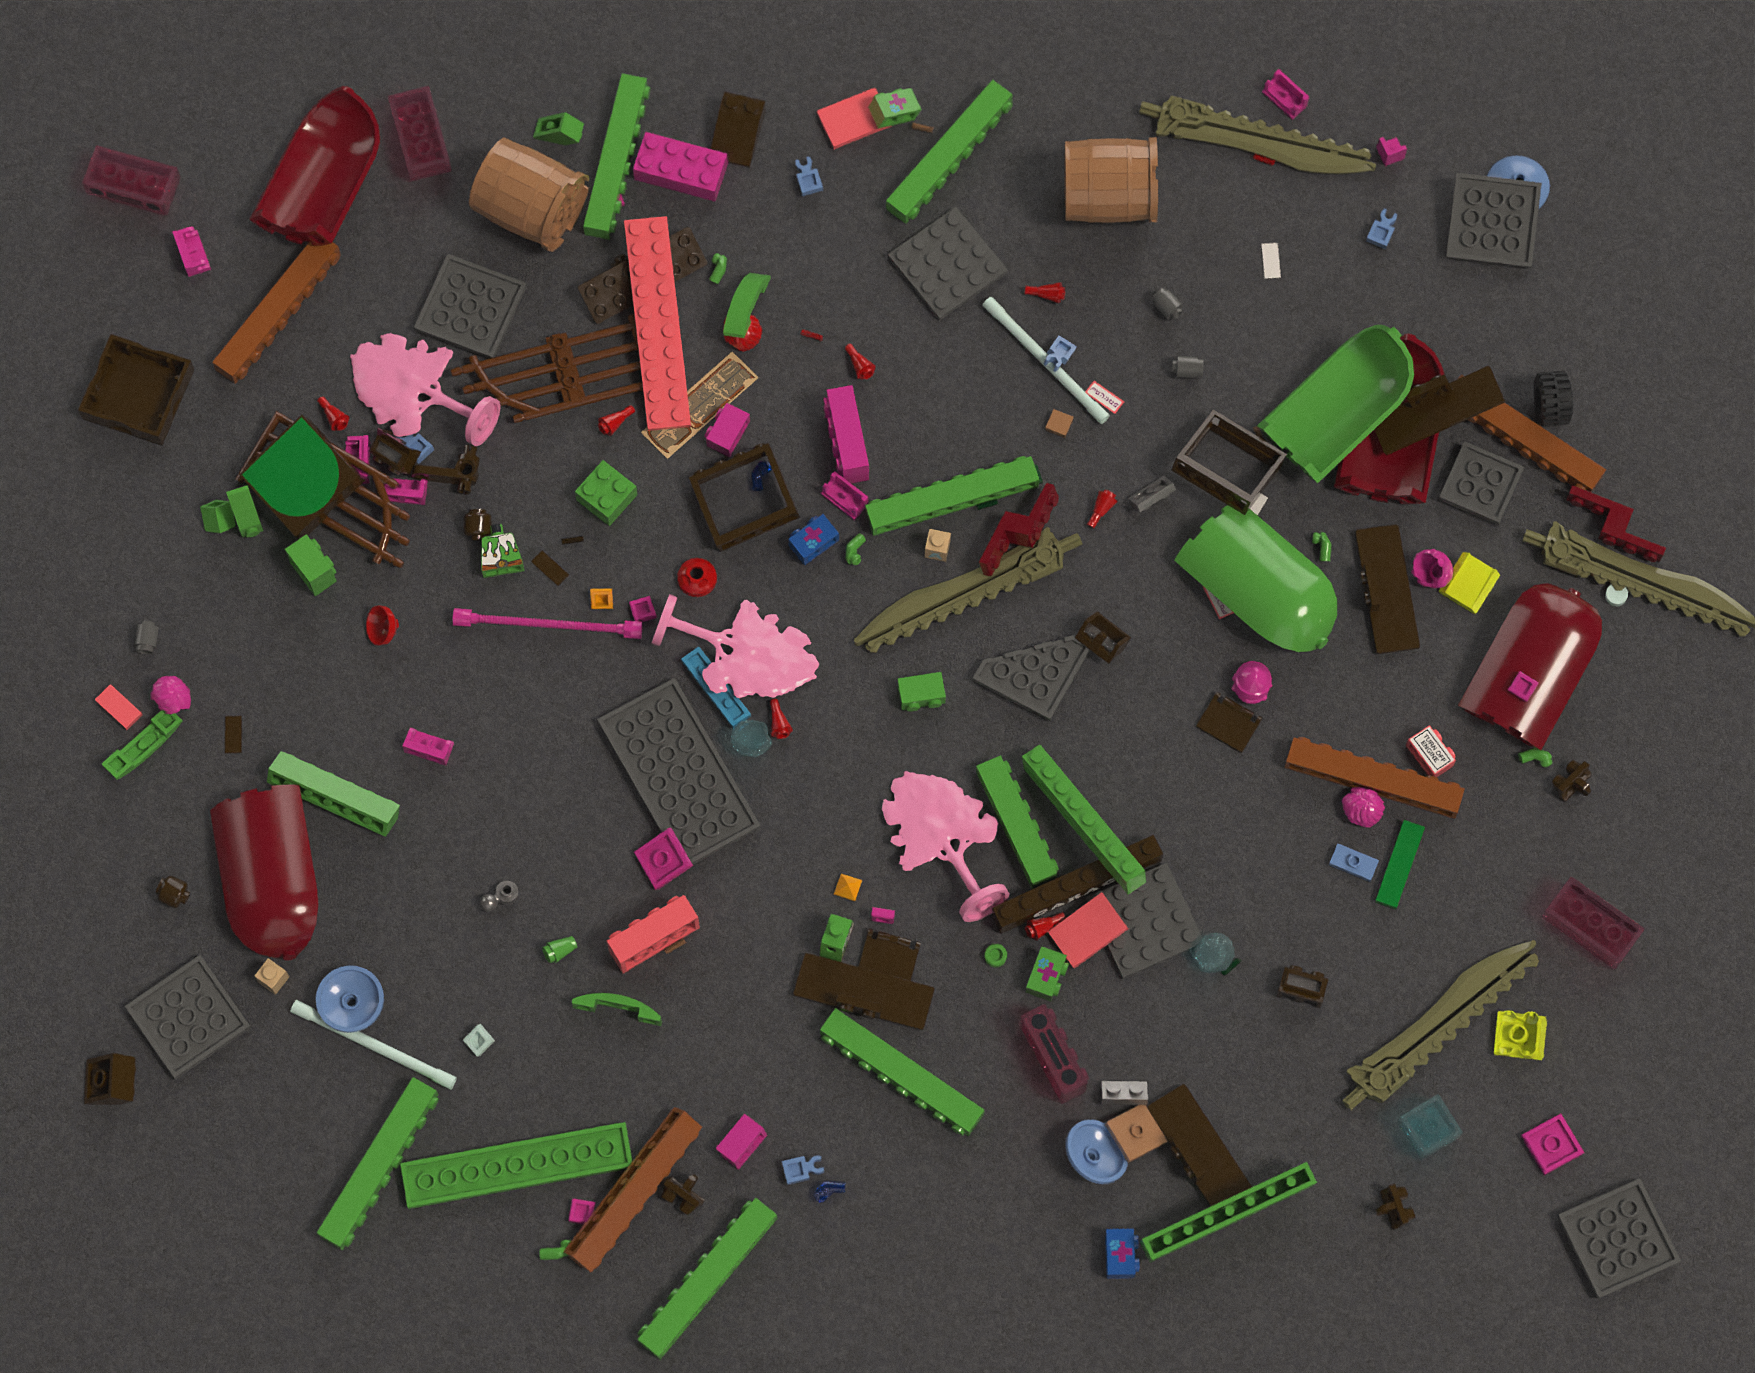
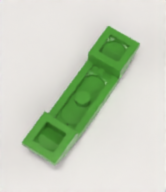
M749 273L740 282L726 317L723 331L725 336L745 337L751 324L750 315L760 293L765 292L771 279L770 275Z
M160 711L151 719L149 726L121 751L117 749L102 763V766L116 780L122 778L149 758L183 722L182 719L175 713L169 715L165 711Z
M594 993L579 996L572 1000L574 1009L595 1013L596 1006L599 1004L638 1012L639 1022L657 1026L662 1024L661 1016L653 1009L630 997L611 993Z

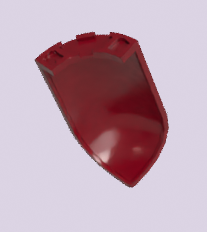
M341 86L323 96L302 119L249 219L251 222L271 234L276 231L285 235L286 240L299 244L302 241L311 242L313 246H323L333 242L377 155L380 144L379 125L374 113L352 88Z
M1404 334L1400 337L1413 359L1414 377L1411 387L1422 385L1435 376L1444 375L1443 367L1435 352L1424 342L1417 339L1413 334ZM1407 396L1400 405L1408 402ZM1373 430L1339 462L1334 487L1358 496L1359 493L1370 495L1371 500L1387 503L1388 499L1400 500L1401 504L1426 503L1439 432L1392 454L1385 455L1376 432Z
M1550 583L1534 585L1523 592L1512 606L1458 706L1476 718L1505 728L1506 733L1524 744L1542 750L1597 649L1602 635V619L1598 610L1580 598L1581 593L1573 588H1569L1567 591ZM1519 671L1539 682L1527 702L1508 691Z
M274 785L271 786V790L258 792L256 788L240 793V798L232 801L227 798L210 810L226 912L233 932L245 946L258 954L273 958H283V960H293L304 950L312 938L317 922L318 893L300 786Z

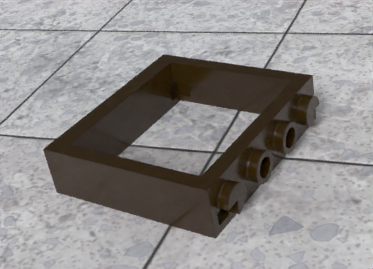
M1213 410L1176 457L1171 471L1243 515H1246L1280 470L1287 454ZM1210 430L1271 466L1251 495L1189 458Z
M769 443L758 444L751 451L737 453L732 459L716 462L713 467L707 470H698L694 472L693 476L689 477L715 544L720 552L801 518ZM767 456L788 507L720 536L700 485Z

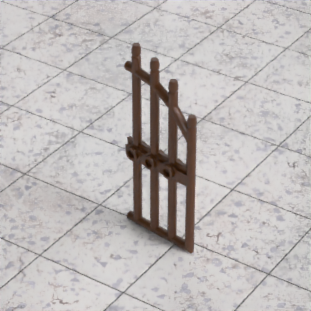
M634 314L628 316L629 323L571 338L567 337V333L554 334L546 337L547 344L479 361L477 356L473 355L468 358L471 364L451 369L452 376H459L475 372L481 382L464 386L462 388L464 394L488 390L500 402V406L508 405L524 412L523 414L519 413L512 416L514 423L643 390L642 382L585 396L582 385L641 370L640 361L579 377L576 367L638 350ZM632 331L635 342L573 357L571 346ZM550 352L553 362L493 379H488L483 370ZM555 372L558 383L508 396L497 388V386ZM561 391L564 402L542 408H536L521 402Z
M278 411L274 413L235 480L243 484L244 480L239 474L262 453L268 441L272 443L278 437L273 432L279 422L289 427L294 420ZM331 443L333 448L346 458L351 465L372 476L378 495L361 485L354 492L383 508V523L346 501L341 502L337 507L378 530L382 535L377 546L328 516L322 523L374 553L375 555L372 560L379 565L382 559L389 563H393L394 566L402 568L404 562L386 551L389 538L398 541V543L404 546H408L410 543L407 537L401 536L400 533L392 529L391 513L405 521L409 520L410 515L390 503L384 484H387L389 487L397 489L399 483Z

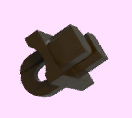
M1572 760L1566 767V771L1570 776L1566 779L1559 774L1552 780L1553 787L1559 792L1560 799L1564 802L1576 791L1583 796L1591 793L1590 786L1586 781L1592 776V773L1589 770L1590 764L1586 761L1581 764Z
M695 1174L690 1175L684 1184L673 1176L670 1179L667 1178L664 1183L666 1187L662 1197L672 1203L680 1195L684 1198V1201L679 1209L687 1215H690L697 1207L702 1206L706 1200L692 1190L698 1181V1176Z
M1392 1184L1380 1191L1384 1205L1379 1206L1375 1211L1377 1216L1388 1214L1393 1230L1401 1228L1416 1217L1412 1207L1404 1208L1401 1201L1408 1198L1406 1187H1396L1395 1184Z

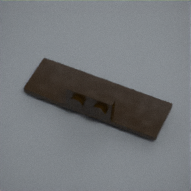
M685 227L669 236L674 282L707 265V260L690 227ZM625 253L613 259L614 262L609 264L610 269L577 286L596 324L633 305L628 255H625Z
M1490 366L1481 368L1450 383L1445 374L1435 376L1422 385L1411 387L1410 392L1407 394L1408 402L1399 405L1374 430L1384 454L1389 455L1505 403V399Z
M1396 524L1356 530L1355 534L1362 568L1360 580L1361 584L1365 585L1366 592L1363 593L1364 603L1369 608L1376 653L1384 654L1419 649L1420 642L1399 526Z
M805 953L794 989V996L837 1007L846 1013H859L868 1019L877 1018L923 1030L935 988Z
M1182 1084L1147 1106L1152 1117L1171 1145L1172 1154L1177 1160H1181L1184 1165L1183 1170L1189 1179L1192 1178L1210 1207L1252 1188L1185 1084Z

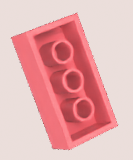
M685 895L680 898L679 896L671 898L667 902L668 905L661 909L657 907L648 913V917L643 920L636 919L628 925L629 928L622 932L618 930L609 936V940H607L609 952L623 974L700 928L698 916Z

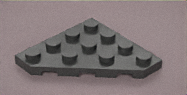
M1073 635L1064 637L1062 640L1050 641L1035 645L1029 649L1009 652L1000 657L984 659L972 681L1051 721L1090 649L1075 639Z

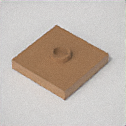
M1138 1105L1105 1124L1128 1163L1167 1142L1146 1105Z

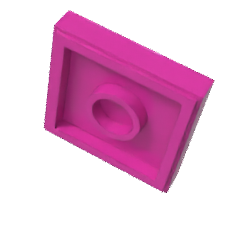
M672 828L666 829L634 851L655 890H659L693 866Z
M1562 1114L1521 1135L1544 1175L1584 1154L1583 1149Z

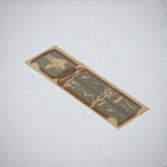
M731 352L687 391L691 427L648 431L646 427L641 433L668 459L710 422L720 408L723 409L726 403L730 404L759 377Z

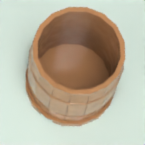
M1148 137V140L1106 138L1065 141L1066 221L1093 223L1131 222L1149 219V222H1157L1158 179H1156L1155 172L1156 167H1158L1157 138Z
M502 138L489 151L475 177L469 198L470 209L523 238L540 243L543 249L553 252L564 242V239L560 237L565 230L571 232L576 224L588 194L589 187L585 186L584 183L585 180L589 181V176L579 171L574 172L563 163L530 147L520 145L507 138Z

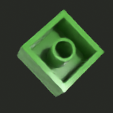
M604 460L575 491L576 501L608 526L617 519L638 495L636 485Z
M306 534L285 549L290 564L314 596H317L337 582L334 575L337 572L333 567V562L327 555H323L320 545L314 538L310 540Z

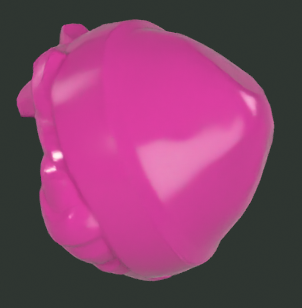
M1427 549L1420 551L1414 557L1412 574L1422 586L1442 588L1451 581L1453 567L1450 559L1443 552Z
M1246 662L1234 674L1232 678L1234 685L1231 689L1246 704H1256L1265 701L1272 687L1270 671L1260 662Z

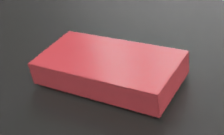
M111 684L95 699L126 730L142 716V713Z

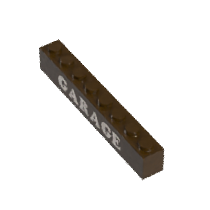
M1154 835L1126 847L1143 869L1162 861L1163 852ZM1096 860L993 907L992 916L1002 934L1027 923V920L1036 919L1117 881L1100 860Z

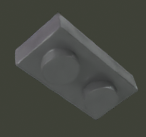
M1162 476L1130 496L1128 500L1132 507L1142 512L1149 509L1157 501L1167 498L1176 488L1173 482Z
M1102 1081V1105L1148 1104L1147 1082Z

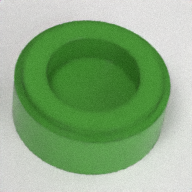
M1000 944L990 945L985 951L986 963L995 968L1005 964L1007 960L1006 949Z

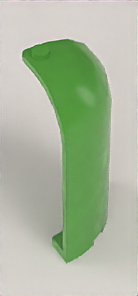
M1374 325L1354 335L1325 360L1257 427L1275 446L1278 445L1282 450L1285 449L1287 451L1286 457L1293 464L1299 465L1308 477L1318 483L1384 421L1410 392L1414 377L1413 359L1407 347L1400 339L1402 335L1396 328H1389L1385 325Z
M1227 505L1222 508V514L1217 518L1210 517L1200 527L1202 530L1194 540L1190 538L1174 561L1268 641L1296 652L1322 649L1328 642L1327 637L1331 633L1337 617V598L1331 582L1324 573L1251 509L1246 515H1243Z

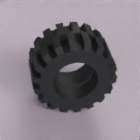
M1565 370L1537 373L1534 380L1533 393L1536 416L1540 425L1546 427L1570 424L1573 415V395Z

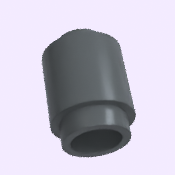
M1162 288L1152 297L1154 306L1167 320L1171 318L1174 320L1182 314L1183 304L1170 290Z
M1177 356V360L1172 362V373H1176V377L1180 378L1203 376V359H1198L1195 356Z
M142 621L141 624H137L134 642L137 653L150 655L156 649L159 627L155 626L154 622Z

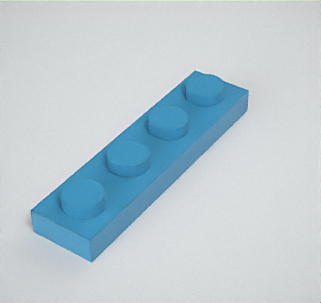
M697 647L681 658L682 663L733 729L751 717V713L741 700L736 698L728 683L726 684V692L717 694L710 690L703 679L702 671L711 664V661L700 647Z

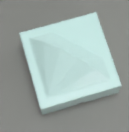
M478 1024L463 1039L476 1056H481L495 1041L481 1024Z

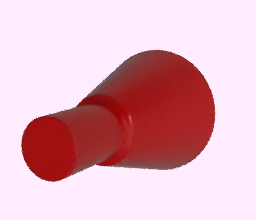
M1061 282L1039 287L1026 286L1025 294L1038 295L1041 298L1059 304L1065 298V287H1062Z
M848 344L845 350L851 357L857 378L869 379L873 376L876 366L858 353L852 344Z
M324 396L320 397L317 402L324 409L331 429L333 431L345 429L349 422V416L331 405Z
M629 405L621 412L618 411L600 417L598 419V428L601 433L612 436L625 419L635 413L634 407Z
M1106 489L1104 492H1098L1093 514L1087 523L1089 527L1094 529L1100 518L1118 502L1115 499L1116 495Z
M778 699L770 700L772 710L771 735L778 739L787 738L793 729L781 711Z
M1061 912L1052 917L1027 920L1025 931L1029 938L1037 941L1051 930L1054 925L1066 919V917Z

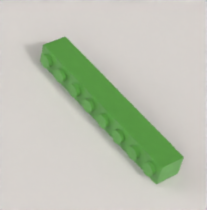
M627 74L621 75L583 226L585 235L610 240L611 232L615 233L617 220H615L616 213L620 214L622 206L619 196L620 194H625L627 182H624L625 176L629 175L631 171L629 160L630 156L635 155L636 144L634 140L635 137L640 135L641 125L639 120L644 118L646 106L643 105L644 100L648 99L650 95L647 78Z
M992 80L886 200V210L905 224L910 219H915L920 212L919 208L923 204L926 205L930 202L933 192L937 188L941 189L944 186L946 178L950 173L954 174L957 171L962 159H967L973 152V147L985 139L986 132L990 128H995L1000 120L999 117L1003 113L1009 112L1013 106V94Z
M1021 456L1007 464L1004 462L997 463L990 469H977L972 474L966 476L962 474L956 475L946 482L936 481L929 487H916L905 494L895 493L889 496L888 499L872 500L868 505H865V513L872 534L875 536L978 504L980 505L990 500L993 501L994 499L1039 487V477L1032 457L1026 458Z
M1038 745L1023 755L1024 770L1124 891L1130 894L1145 884L1146 876L1143 867L1043 747Z
M835 1008L820 1029L821 1039L829 1046L834 1044L841 1049L840 1053L849 1059L853 1057L858 1060V1065L868 1072L872 1070L877 1073V1078L885 1084L890 1082L896 1086L895 1090L904 1097L909 1095L915 1099L914 1103L923 1110L926 1108L931 1110L937 1120L942 1123L945 1121L952 1125L951 1128L959 1135L966 1134L969 1136L983 1117L985 1111L983 1108Z
M414 1077L412 1078L319 1228L317 1234L320 1238L342 1251L345 1246L349 1247L355 1237L354 1231L357 1226L361 1227L367 1218L365 1213L369 1207L373 1208L379 1199L377 1194L381 1187L385 1188L391 1179L389 1174L393 1168L397 1169L403 1160L402 1153L406 1148L409 1149L415 1140L413 1136L417 1129L421 1130L427 1120L425 1116L428 1111L436 1107L439 1098H437L438 1093L435 1089Z
M1305 1162L1145 1237L1140 1241V1244L1149 1263L1300 1193L1314 1186L1317 1182L1308 1163Z
M757 1198L753 1202L749 1200L741 1209L743 1214L738 1220L734 1218L726 1227L727 1233L723 1237H717L712 1244V1251L709 1254L704 1253L697 1262L699 1265L694 1272L689 1271L682 1280L684 1282L679 1290L675 1288L667 1298L669 1300L664 1308L660 1306L653 1315L655 1319L650 1325L645 1324L639 1331L638 1335L640 1337L638 1342L659 1360H661L777 1220V1214Z

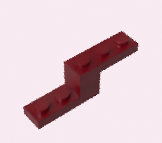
M1045 484L1029 516L1005 511L979 561L984 575L992 577L995 569L1000 565L1001 557L1008 550L1009 543L1033 548L1036 540H1039L1045 523H1048L1053 507L1058 504L1059 495L1054 484Z
M1572 485L1566 499L1567 501H1570L1576 507L1588 508L1596 515L1607 516L1598 539L1602 540L1606 545L1621 547L1627 553L1642 555L1644 559L1650 562L1661 561L1666 547L1625 532L1633 513V508Z

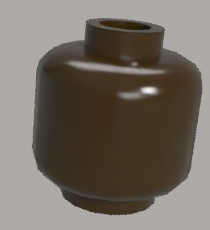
M469 509V513H466L463 517L464 534L471 536L473 541H482L484 536L490 535L491 515L486 513L485 509Z
M170 875L166 879H161L155 894L158 895L159 902L172 908H178L181 903L184 905L187 903L191 892L187 891V882Z

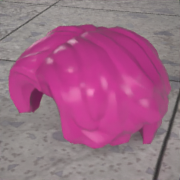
M164 676L153 684L150 699L159 705L161 711L171 715L179 712L181 709L190 708V689L178 677Z
M1353 787L1351 793L1345 795L1342 799L1343 810L1351 823L1370 828L1379 822L1383 816L1385 809L1384 801L1372 789Z

